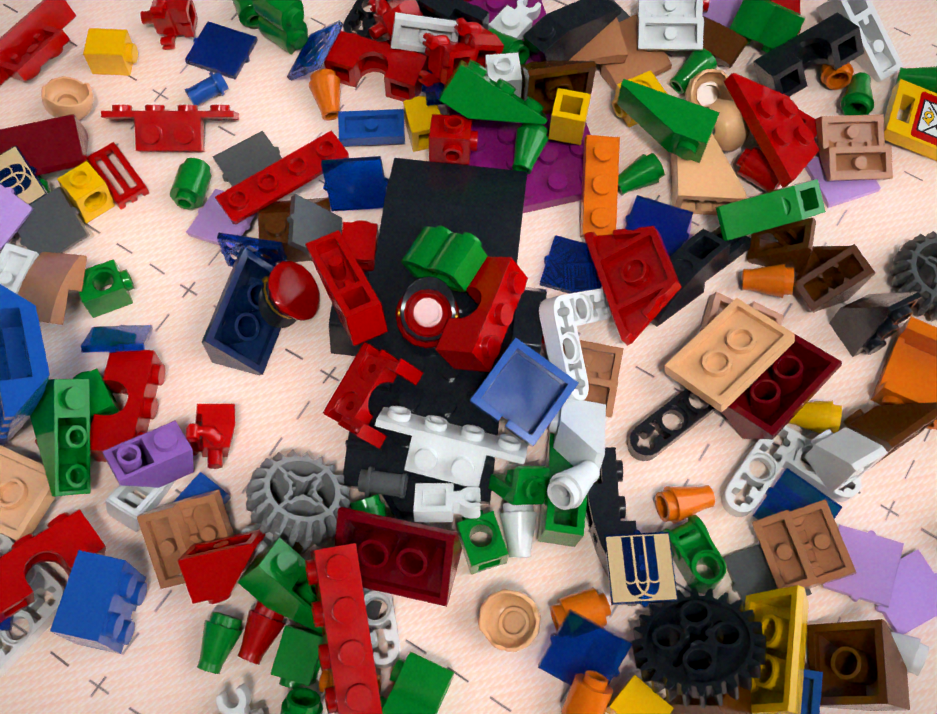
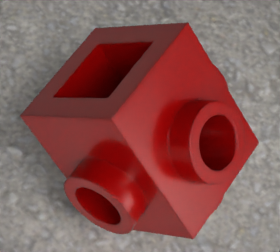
M432 114L429 133V161L469 165L471 151H477L478 131L472 130V119L459 115Z

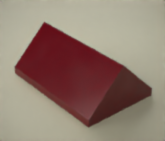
M74 114L0 129V155L16 147L34 176L75 168L87 160L88 133ZM21 164L9 166L13 173L23 172ZM25 167L26 173L31 176L30 171ZM4 168L0 171V181L11 175L9 168ZM16 174L15 176L18 179H22L23 174ZM12 176L1 183L14 181L17 179L14 176Z
M795 334L794 343L722 413L742 439L773 440L842 366V361Z
M344 507L338 509L335 546L356 543L363 588L447 607L462 552L457 532Z

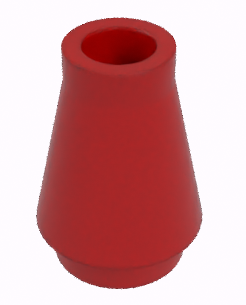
M257 601L254 609H249L242 645L237 656L260 665L263 656L285 626L283 622L285 616L268 609L260 601Z

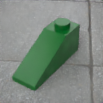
M623 79L617 105L668 152L685 160L701 162L720 112Z

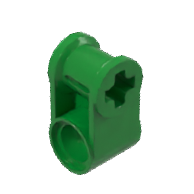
M694 514L688 517L687 523L672 530L666 528L660 531V534L669 535L671 558L690 589L696 588L698 593L706 594L709 588L714 590L726 574V563L711 540L703 521ZM706 565L712 570L714 578L705 579L701 577L697 572L696 566Z

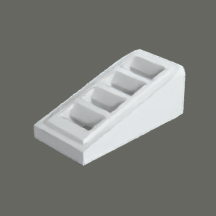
M176 480L160 488L119 485L105 500L107 513L112 518L137 532L140 529L137 516L157 508ZM134 490L142 493L146 498L143 500L133 494Z

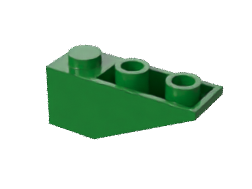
M471 59L468 64L463 60L459 61L439 95L441 102L469 119L545 124L548 120L546 114L542 112L545 108L542 104L529 96L526 100H523L514 94L516 91L514 86L501 78L495 82L485 75L488 71L486 68Z
M818 179L790 185L715 207L723 240L725 241L826 212Z
M48 379L45 391L34 412L30 415L51 494L54 497L90 494L89 379Z
M549 433L545 465L551 470L548 485L553 475L574 467L553 448L554 433ZM546 491L544 504H541L537 541L575 547L584 536L587 495L579 507L563 510L556 507L550 501Z
M279 537L255 557L237 583L268 609L322 634V627L315 628L311 602H317L315 585H308L305 559Z

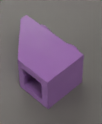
M176 420L103 451L104 458L119 485L160 488L194 472L193 449Z

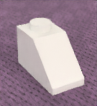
M567 399L548 427L549 432H554L553 448L573 466L589 460L596 464L600 471L605 455L606 404Z
M845 427L834 434L828 429L811 440L813 447L804 457L832 494L861 477L888 452L882 445Z

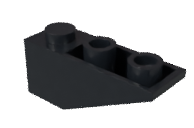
M919 292L868 294L841 307L829 324L852 357L863 352L871 355L887 344L885 339L900 329L898 324L908 319L914 313L912 307L922 296Z

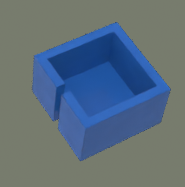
M515 337L471 398L470 403L497 423L501 417L505 418L508 422L504 428L533 447L579 382Z
M78 550L50 631L77 645L121 654L124 645L130 643L134 633L135 623L131 619L132 612L136 610L137 606L142 605L147 593L146 577L126 560Z

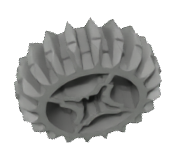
M292 449L287 454V457L278 452L273 456L272 460L266 458L261 463L260 468H256L252 473L251 482L248 483L246 489V510L252 512L250 516L251 523L261 524L260 531L262 534L268 532L273 534V542L280 537L286 540L290 547L294 546L295 542H299L305 550L310 546L311 542L319 547L325 542L326 538L331 540L336 535L338 509L340 507L350 509L351 501L348 499L350 488L343 486L344 475H334L335 464L325 466L322 456L314 460L310 458L307 451L301 457ZM271 491H272L274 494H276V495H275V499L278 500V502L280 503L279 505H278L277 502L274 500V498H273V496H272V494H271Z

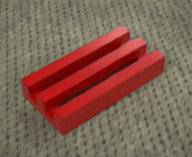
M114 142L87 156L86 161L104 180L112 199L120 210L126 207V202H136L138 200L136 196L140 194L146 196L149 194L146 185ZM113 153L136 186L133 188L128 186L108 158V154ZM102 160L124 193L118 194L96 161Z

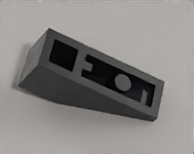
M579 0L547 13L523 35L526 47L529 48L530 58L538 62L550 60L569 61L622 13L621 7L611 0Z

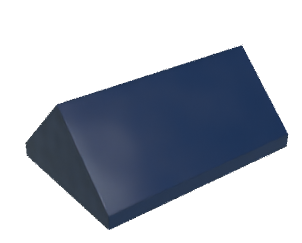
M241 248L201 343L212 363L255 375H263L281 328L270 326L262 318L258 304L259 293L263 283L262 279L271 273L274 267L246 248Z

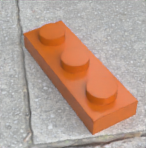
M586 135L584 138L580 237H584V234L587 232H595L597 236L613 234V230H616L620 137Z

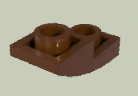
M704 17L703 48L715 57L717 64L731 68L747 45V39L728 27Z

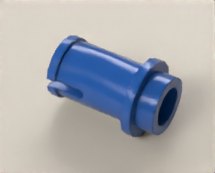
M218 71L215 74L210 72L208 78L184 90L192 104L199 106L218 94L221 96L225 95L224 91L229 88Z

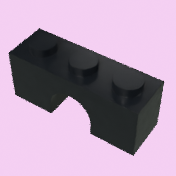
M838 12L754 60L753 63L759 84L789 97L807 87L804 73L806 68L816 64H828L837 70L864 54L860 27Z

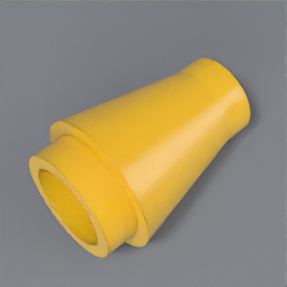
M833 400L807 402L789 423L819 434L830 429L834 434L840 428L842 405L833 404Z

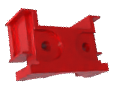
M364 342L323 414L339 422V426L380 449L387 436L369 426L373 418L368 409L371 393L381 383H393L396 376L417 385L423 372L402 358L398 360L383 349L379 351Z

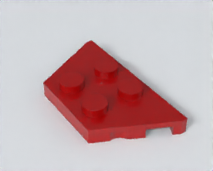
M731 73L724 81V84L782 188L787 187L820 150L814 140V135L805 125L798 113L797 105L789 96L736 73Z
M655 226L638 227L635 230L616 229L610 235L597 236L595 232L584 234L620 338L627 346L635 341L681 288L661 235Z

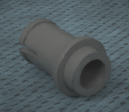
M370 466L368 470L361 469L358 491L365 492L366 497H370L373 493L404 499L408 476L405 473L375 471V468Z

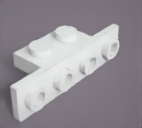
M401 406L383 407L375 423L376 427L412 436L404 470L467 487H479L487 455L524 465L528 450V444L522 442L516 436L509 434L497 436L485 433L482 428L475 425H464L462 427L450 424L445 418L440 416L428 415L423 417L411 414L409 409Z

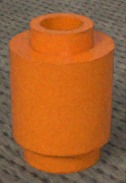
M594 587L557 600V604L550 606L551 617L560 637L567 634L570 637H574L606 626V617L611 615L610 605L603 592L598 594Z
M587 670L585 674H576L561 710L562 714H605L613 694V689L608 685L609 680L604 675L592 670Z

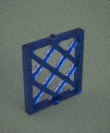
M340 20L324 26L322 29L309 35L306 44L301 49L287 75L289 80L292 81L321 68L344 25Z
M218 233L217 240L221 253L230 267H233L236 259L231 257V254L237 257L239 254L237 251L241 248H246L273 267L277 265L274 262L287 261V255H285L282 242ZM226 242L233 245V247H228ZM248 246H252V247H254V248L257 249V250H256V251H252L251 249H249V248H247V247H248ZM275 249L278 252V255L271 252V250ZM261 254H266L272 258L267 259L261 256Z

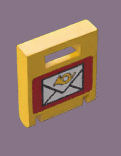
M900 79L893 87L885 114L884 139L937 161V93ZM911 104L907 122L896 119L899 109L905 111Z

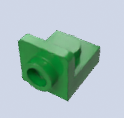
M517 466L515 469L507 470L506 474H491L488 488L511 505L544 504L551 470L546 466Z

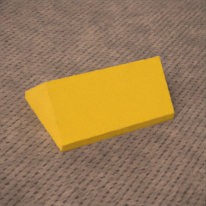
M796 585L746 595L744 611H754L755 621L762 623V632L766 636V665H761L760 678L751 677L752 714H801L809 609L805 588Z

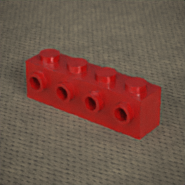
M356 543L310 551L311 559L305 560L308 585H315L317 602H311L315 628L322 627L324 644L318 645V655L321 670H328L330 687L324 688L328 714H383Z

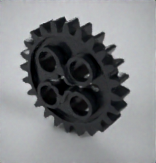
M692 588L691 594L688 597H685L680 590H676L677 599L673 601L662 600L661 608L657 605L649 604L650 616L640 614V626L633 628L635 640H632V649L636 669L641 670L643 682L651 681L654 693L660 692L665 688L667 701L669 702L677 695H681L685 707L690 704L692 698H698L701 708H705L707 698L711 697L714 698L719 706H722L723 694L727 693L737 700L739 699L738 686L751 690V677H761V665H766V636L762 632V623L755 621L754 611H743L742 600L729 604V595L726 592L717 599L714 598L713 589L709 588L705 596H699L697 589Z

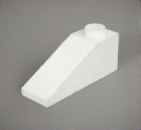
M827 0L816 7L822 20L838 12L860 27L864 54L854 60L877 83L897 72L900 67H904L871 0Z

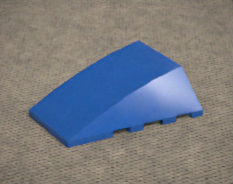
M0 284V446L4 447L34 412L45 391L50 372L36 305Z

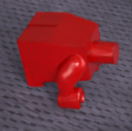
M153 0L150 10L141 11L140 13L143 24L154 23L156 32L163 34L164 37L160 38L163 50L175 49L177 35H185V38L194 37L198 16L193 0Z
M369 0L367 3L372 6L370 10L375 13L373 16L377 23L368 29L371 37L376 40L383 36V39H387L385 42L390 45L395 12L423 16L416 0H391L389 2L386 0Z
M464 18L456 20L458 25H455L454 28L461 36L459 43H465L476 49L475 62L485 68V55L502 54L504 44L496 34L485 29L479 23L467 22Z
M425 33L423 38L426 41H423L422 44L426 46L425 54L429 57L428 69L433 74L422 70L419 73V76L422 78H418V81L427 87L438 83L446 84L460 60L467 64L470 59L475 61L476 49L465 43L450 41L446 35Z
M197 404L195 424H189L186 428V439L193 449V456L201 452L202 457H207V467L210 469L222 468L223 457H228L235 428V404Z

